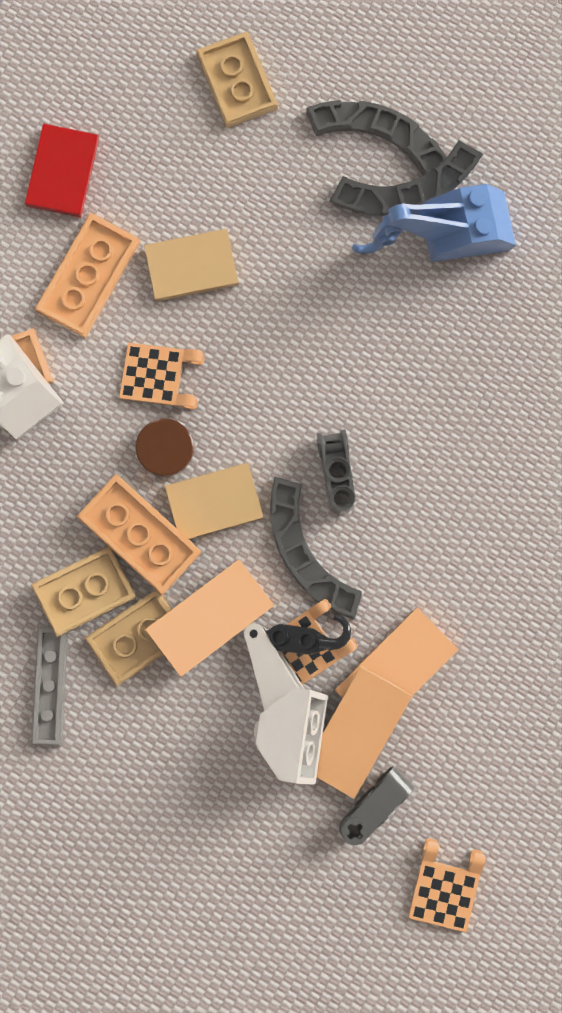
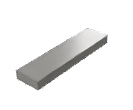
M37 626L31 745L62 746L68 633L57 638L52 627Z

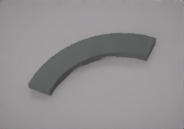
M341 100L306 107V114L316 136L336 131H359L381 137L401 149L415 163L422 176L432 171L446 158L438 143L419 128L420 125L391 108L366 101L341 102Z
M458 140L449 155L432 171L420 178L395 186L368 185L342 176L329 202L355 213L378 216L388 215V209L395 205H422L430 199L453 191L475 168L483 153Z
M274 477L270 502L271 526L278 552L286 568L301 588L318 602L327 599L331 604L330 610L355 619L362 591L340 582L318 563L304 538L299 516L302 484Z

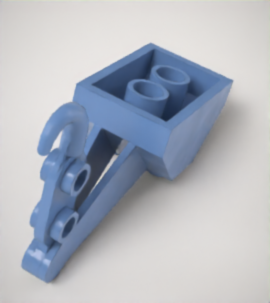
M483 184L457 188L430 199L422 205L399 204L392 206L388 209L389 214L385 215L382 218L383 221L375 228L372 234L373 242L361 246L353 244L352 250L360 254L376 252L384 246L394 244L396 242L395 238L403 233V230L426 239L431 262L511 251L516 246L504 191L491 185Z

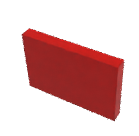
M43 123L26 195V207L82 218L99 142L98 134Z

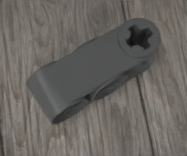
M340 430V433L330 435L317 433V446L322 462L329 508L337 515H345L352 510L356 498L346 430ZM333 466H340L344 469L345 475L342 478H334L330 475L329 469ZM337 494H345L349 498L350 503L345 507H340L334 502V497Z
M394 766L390 767L341 820L339 830L344 840L350 845L362 844L376 828L380 827L390 817L394 809L409 797L414 790V786ZM348 825H358L360 833L357 836L353 833L348 836L350 832L347 828Z

